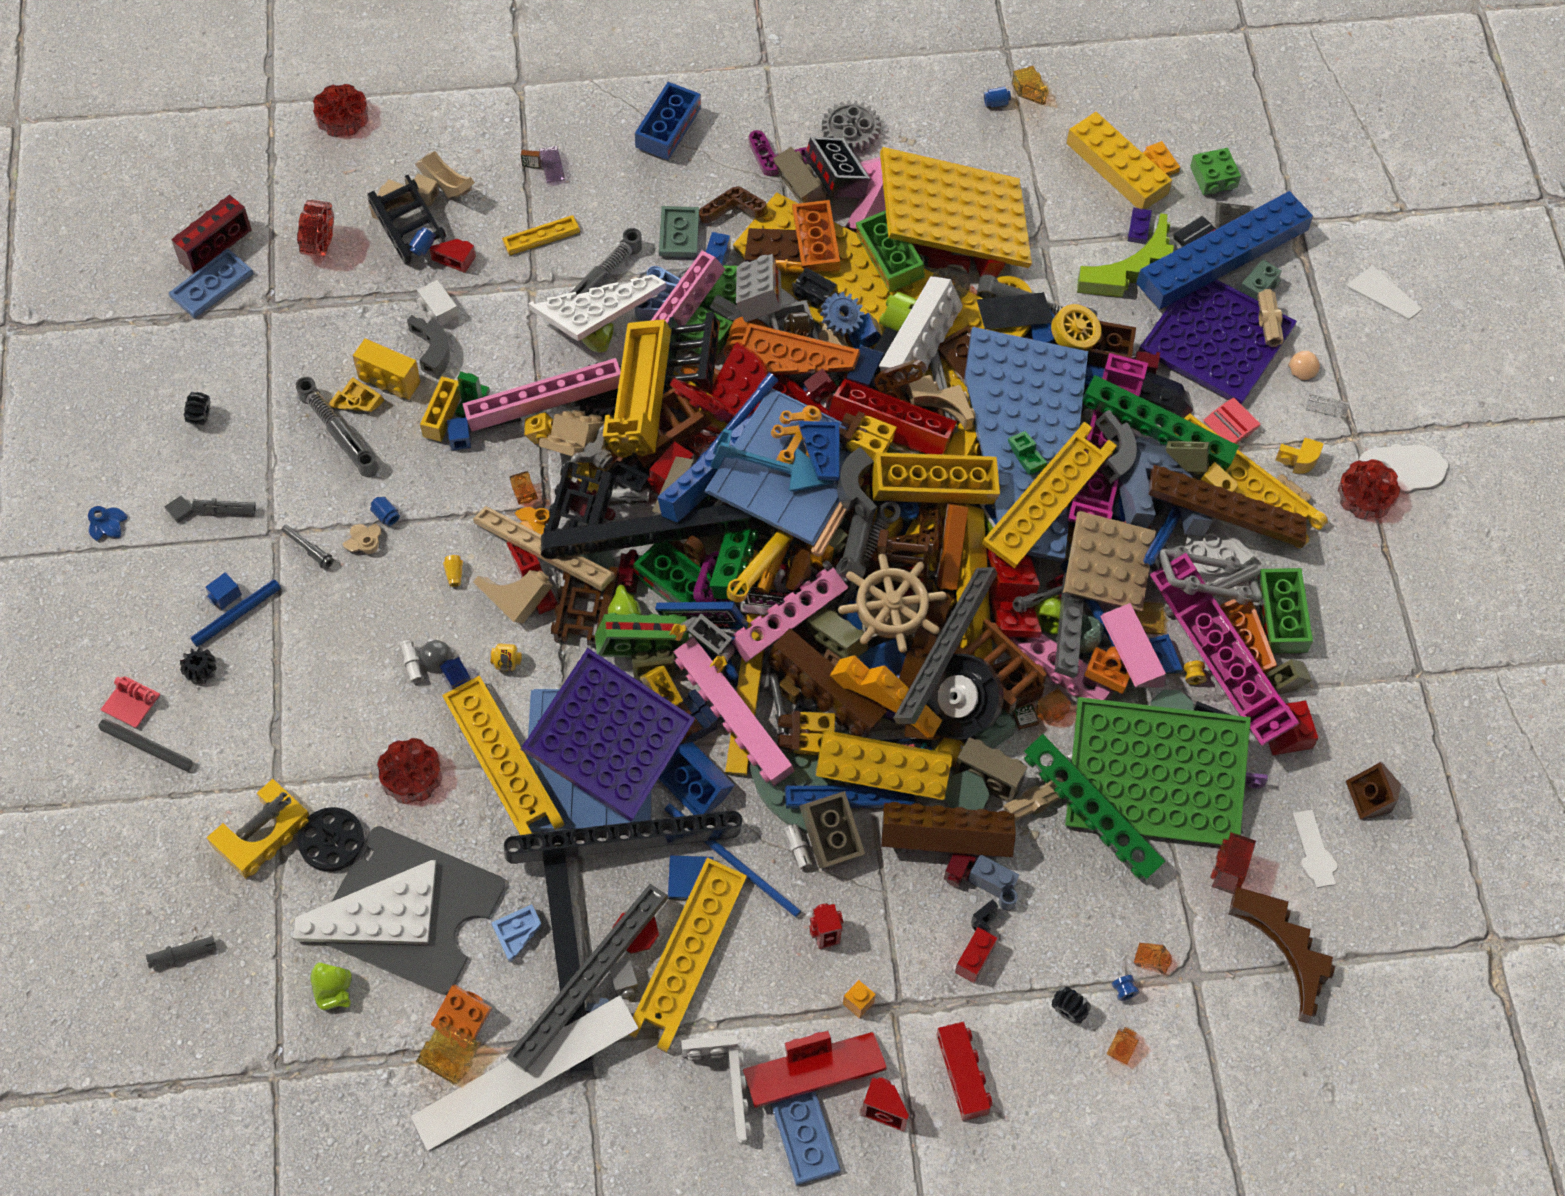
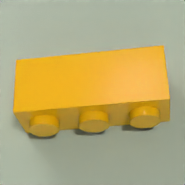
M441 376L420 423L424 438L442 442L448 428L447 420L452 419L461 399L457 380Z

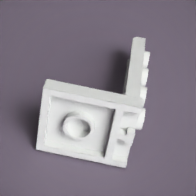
M737 1035L681 1040L683 1058L687 1057L690 1061L699 1060L701 1056L710 1055V1058L724 1057L725 1053H728L736 1138L739 1143H746V1136H751L750 1123L745 1122L744 1113H748L747 1098H742V1090L746 1089L745 1075L740 1076V1067L744 1066L743 1052L738 1053Z

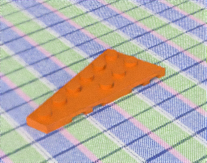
M751 323L748 324L741 342L762 359L768 370L767 375L769 372L772 375L816 373L821 368L826 372L854 371L860 356L859 349Z

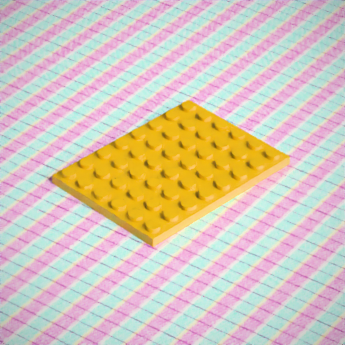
M882 147L880 159L888 238L978 258L996 260L1024 268L1031 266L1032 260L1020 178Z

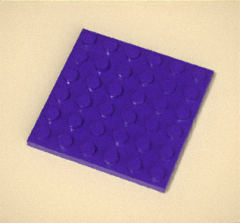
M1216 279L1171 303L1139 347V352H1148L1156 355V352H1160V363L1229 400L1235 398L1242 405L1296 326L1297 321L1282 314L1283 343L1277 347H1270L1265 342L1263 327L1259 325L1260 308L1258 301Z
M587 647L520 750L631 822L695 718Z

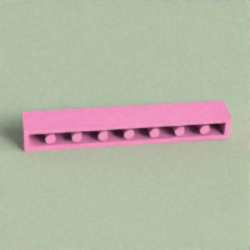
M614 358L463 403L470 429L473 432L617 389L621 371L617 359Z
M695 637L673 651L677 657L675 659L677 666L680 670L685 668L688 672L686 677L693 686L698 685L701 689L698 691L699 695L705 702L710 701L713 705L710 709L717 718L721 716L725 721L722 725L727 732L735 734L737 738L734 741L741 750L744 748L749 753L747 758L751 764L760 767L762 771L759 774L766 783L770 781L775 786L794 772L792 764L721 672L717 673L718 669L715 666L710 667L712 660Z

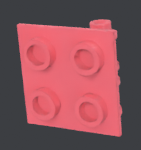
M126 676L117 677L114 681L116 689L100 710L137 728L160 696V693Z

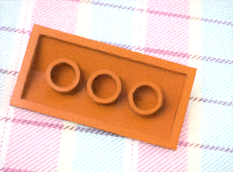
M1233 599L1219 605L1264 674L1276 668L1278 665L1254 603L1249 601L1246 605H1242Z

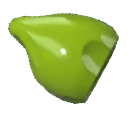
M611 321L581 340L592 351L604 353L608 350L612 339L614 324Z
M619 585L608 607V614L628 615L636 613L642 615L640 605L634 599V595L628 594L626 588L623 585Z
M1059 596L1039 602L1038 606H1034L1041 631L1050 634L1058 633L1061 598Z
M318 962L313 967L310 975L317 1006L324 1011L338 1006L349 1008L351 1000L346 990L352 981L350 970Z

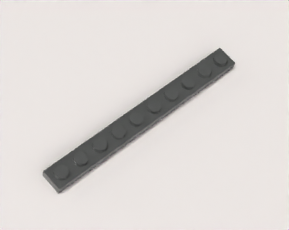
M994 567L976 568L894 716L897 724H915L997 575Z
M652 884L646 887L508 1054V1061L525 1073L668 900L667 894Z

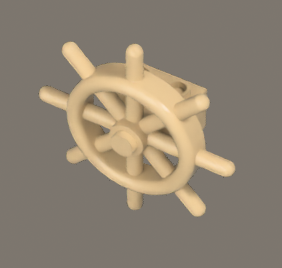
M880 554L878 559L881 570L873 572L865 580L851 571L847 572L846 578L859 586L856 604L842 605L838 608L840 614L857 612L861 622L868 628L860 638L862 644H867L874 634L886 638H896L899 651L904 653L907 651L905 636L912 634L920 626L933 634L939 633V627L925 618L929 602L944 600L946 593L943 591L927 593L925 586L917 578L925 567L923 562H918L912 571L908 572L902 569L889 568L886 555ZM892 581L902 583L896 591H894ZM884 582L886 592L881 591L875 585ZM909 587L916 594L913 596L903 597V595L906 593ZM868 592L874 596L870 602H865ZM919 603L918 613L914 612L909 605Z

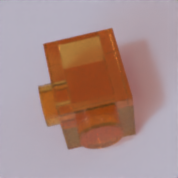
M1057 688L1038 700L1036 713L1048 725L1054 721L1058 723L1069 713L1071 702Z

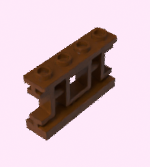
M610 566L609 571L614 573L615 578L605 587L603 599H601V591L592 590L593 586L576 577V582L585 583L584 589L572 587L570 595L573 575L563 571V580L565 582L564 586H560L559 589L560 604H556L555 607L557 619L551 625V634L554 635L555 642H559V640L567 642L568 635L571 633L587 636V645L592 646V644H595L596 646L594 628L584 626L585 621L597 622L598 614H600L597 625L598 629L604 614H608V607L616 593L618 567ZM576 598L594 599L593 612L574 610ZM567 610L568 618L577 619L576 625L565 623L564 629L562 631L565 613Z

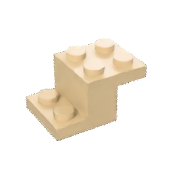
M573 410V412L563 411L561 414H555L551 435H548V438H540L539 447L570 456L584 452V448L588 443L595 442L597 431L604 425L605 421L601 420V416L584 415L585 412L580 410Z

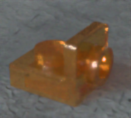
M1124 1027V1029L1119 1028L1108 1049L1107 1055L1127 1065L1139 1041V1037L1136 1036L1137 1032L1128 1027Z

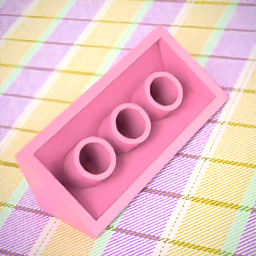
M881 161L868 184L865 197L860 198L845 226L856 233V222L886 210Z
M1131 603L1102 614L1100 617L1134 686L1164 687L1166 673Z

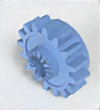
M841 292L839 296L837 293H834L821 306L824 309L820 313L824 319L822 323H825L826 329L832 330L834 335L836 333H840L841 336L845 333L851 335L853 330L856 331L859 325L863 323L861 317L864 315V312L860 311L863 306L856 304L858 298L851 299L852 294L846 297L844 292Z

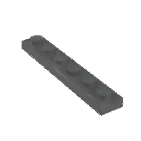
M1065 573L1063 576L1054 672L1075 678L1078 673L1084 598L1063 593L1066 579Z

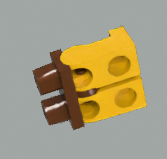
M858 412L856 416L846 413L841 425L849 429L846 430L839 427V442L843 444L842 450H849L852 453L861 447L873 459L876 452H887L894 439L896 427L870 416H864L862 412Z
M793 711L791 714L780 715L778 717V728L788 729V735H779L777 746L788 750L790 754L819 756L823 730L835 732V713Z

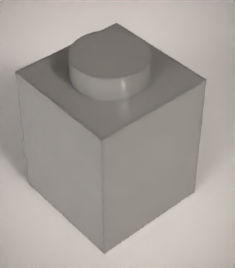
M631 960L615 963L609 972L616 997L622 996V998L633 996L635 992H638V984Z

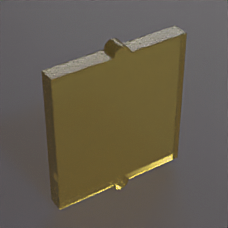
M1144 602L1142 611H1135L1145 633L1164 635V621L1166 617L1164 616L1163 603Z

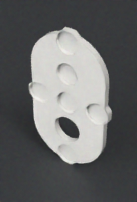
M1393 444L1391 447L1373 448L1364 452L1357 462L1354 473L1364 485L1378 492L1401 491L1403 493H1410L1412 490L1430 489L1440 484L1448 469V463L1437 451L1428 446H1401ZM1379 463L1387 465L1390 469V474L1388 476L1377 475L1373 469L1374 465Z

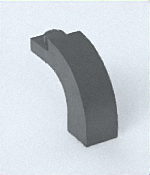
M411 315L407 319L409 331L430 344L428 350L419 359L421 370L438 379L447 368L450 359L446 333L442 326L434 319L426 323L422 318H416Z
M1108 410L1095 423L1106 438L1117 445L1111 457L1099 468L1111 484L1133 465L1136 458L1137 445L1129 424L1126 422L1121 425L1112 412Z
M859 447L846 458L842 465L839 480L837 481V493L841 504L847 511L854 507L859 516L869 521L873 518L877 506L861 490L858 480L870 473L874 461Z

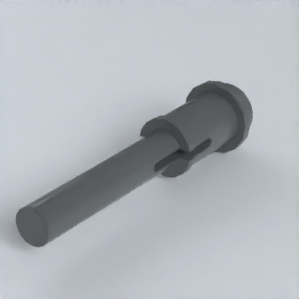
M287 524L282 527L281 530L307 551L308 556L317 561L321 568L327 569L333 564L334 560L331 554H326L317 545L309 543Z
M1063 585L1039 594L1031 593L1025 597L1018 596L1013 601V608L1016 612L1023 613L1028 608L1038 606L1041 601L1062 594Z
M771 673L769 677L777 710L775 718L778 726V717L786 715L788 712H785L778 674ZM778 728L777 736L788 735V729Z

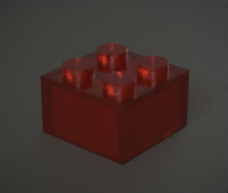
M1232 832L1228 839L1223 838L1216 855L1215 866H1213L1210 878L1213 879L1211 887L1230 894L1234 893L1236 887L1241 888L1247 875L1256 840Z

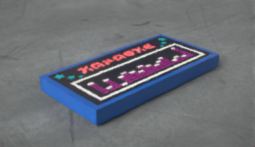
M658 602L655 607L660 616L675 614L686 616L688 620L692 617L698 618L702 614L720 629H741L743 627L747 629L748 627L747 620L734 602Z

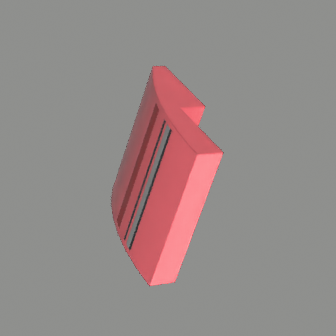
M1235 398L1225 402L1203 420L1211 430L1235 444L1244 437L1247 438L1261 426Z

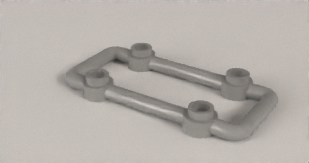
M1182 545L1175 547L1173 550L1162 549L1159 553V559L1167 581L1173 587L1181 588L1189 595H1194L1196 592L1234 598L1242 605H1246L1249 601L1257 603L1263 598L1256 577L1248 580L1251 589L1247 586H1242L1237 590L1200 584L1199 579L1195 576L1179 580L1175 578L1168 559L1171 558L1173 561L1187 553L1193 563L1223 568L1225 572L1232 575L1249 567L1248 565L1241 564L1240 560L1235 556L1221 560L1190 554L1188 549Z

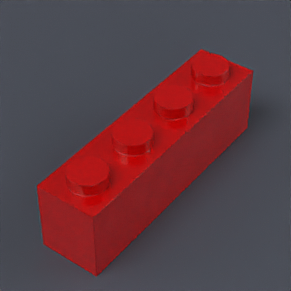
M964 1021L939 1027L936 1036L962 1121L989 1115L993 1102L990 1093H986L984 1088L986 1079L984 1072L979 1071L977 1065L979 1063L977 1050H973L971 1046L973 1038L970 1028H966Z

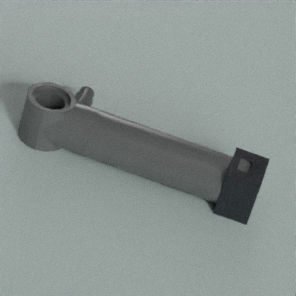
M866 484L861 487V490L877 507L881 505L882 501H873L871 485ZM855 509L843 558L834 567L836 573L846 578L847 572L850 571L862 578L866 569L863 561L873 518L866 521L856 513Z

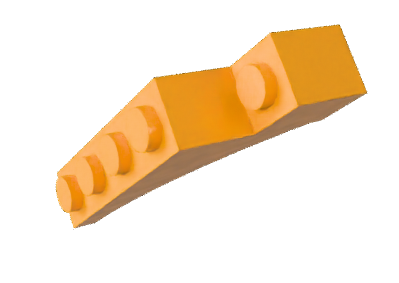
M855 655L840 659L830 675L844 689L864 695L895 713L909 691V688L885 665L869 669ZM925 705L917 722L912 725L927 738L934 736L942 720Z

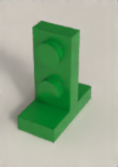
M460 371L457 379L462 400L455 414L457 417L466 418L463 403L488 396L490 388L480 384L479 377Z

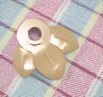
M363 524L353 525L350 529L351 538L342 544L350 552L361 550L366 554H372L379 548L378 538L381 535V528L377 524H373L369 528Z

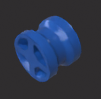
M1132 975L1120 977L1112 982L1113 988L1118 992L1117 998L1119 1001L1131 999L1139 994V989L1133 984L1134 978Z

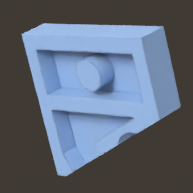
M532 904L491 923L509 962L513 961L542 926Z

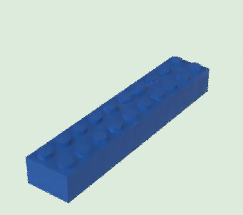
M1288 191L1140 269L1136 284L1160 310L1308 231L1313 215Z

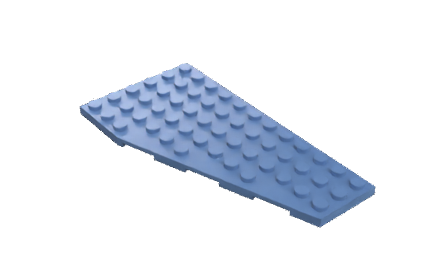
M972 327L964 383L967 386L971 408L974 409L976 416L973 423L982 456L997 457L1000 495L994 503L997 522H999L1043 471L1040 470L1029 475L1015 456L1008 438L1026 431L1036 442V450L1047 461V465L1080 427L1088 351ZM1071 502L1026 555L1059 562L1064 561Z

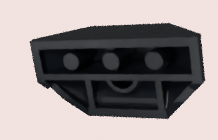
M1146 371L1139 397L1182 418H1185L1189 413L1192 414L1193 408L1182 383Z

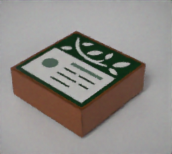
M521 150L522 167L541 168L540 151Z
M1033 703L1017 707L1012 711L1019 730L1039 725L1040 721Z

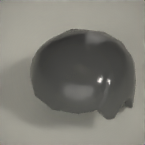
M429 641L419 651L420 661L430 673L443 672L452 664V652L443 641Z

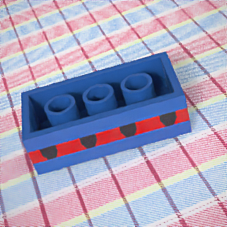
M667 82L635 132V148L669 160L701 110V94Z

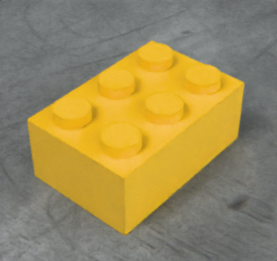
M364 338L352 355L358 378L361 381L374 384L381 390L390 391L397 397H404L409 400L421 383L415 359Z

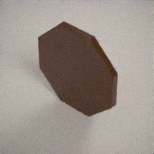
M801 549L792 559L786 573V588L795 591L805 580V577H810L812 572L809 570L810 551Z

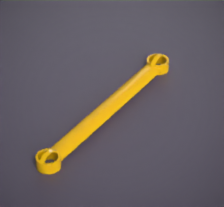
M779 529L737 579L730 581L727 588L728 598L734 602L744 601L749 589L794 536ZM740 588L745 591L744 594L737 595Z

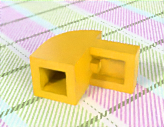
M1304 437L1300 449L1281 444L1275 460L1285 465L1294 466L1292 473H1308L1316 466L1324 443Z

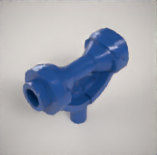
M915 502L896 503L900 507V517L903 520V529L899 532L902 536L906 534L912 520L916 519L919 515V506ZM887 506V507H886V508H888L889 510H891V511L893 512L892 507H890V506Z

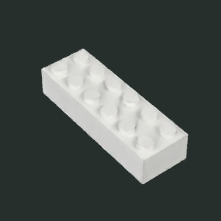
M932 276L929 278L879 365L881 371L916 359L923 361L928 369L932 357L936 355L940 342L944 341L948 330L952 327L956 316L963 306L951 279ZM899 371L896 372L899 378L905 379L903 373ZM907 384L900 386L903 393L907 394Z

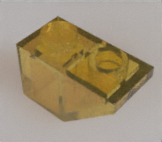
M1034 66L1013 71L1012 85L1018 97L1041 105L1046 104V99L1049 95L1048 88L1041 81V75L1035 70Z

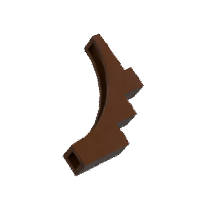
M940 590L939 592L943 591L946 593V598L929 602L925 619L938 626L939 633L933 634L920 626L917 629L912 647L906 654L899 679L909 689L957 604V595L952 590Z
M1236 887L1232 895L1228 915L1244 920L1261 930L1285 955L1293 970L1298 986L1300 1001L1298 1021L1308 1023L1311 1017L1316 1016L1318 1004H1315V999L1321 993L1322 984L1324 985L1328 978L1332 979L1334 975L1335 965H1332L1333 957L1310 950L1313 938L1309 937L1311 929L1288 923L1291 910L1287 909L1289 901Z

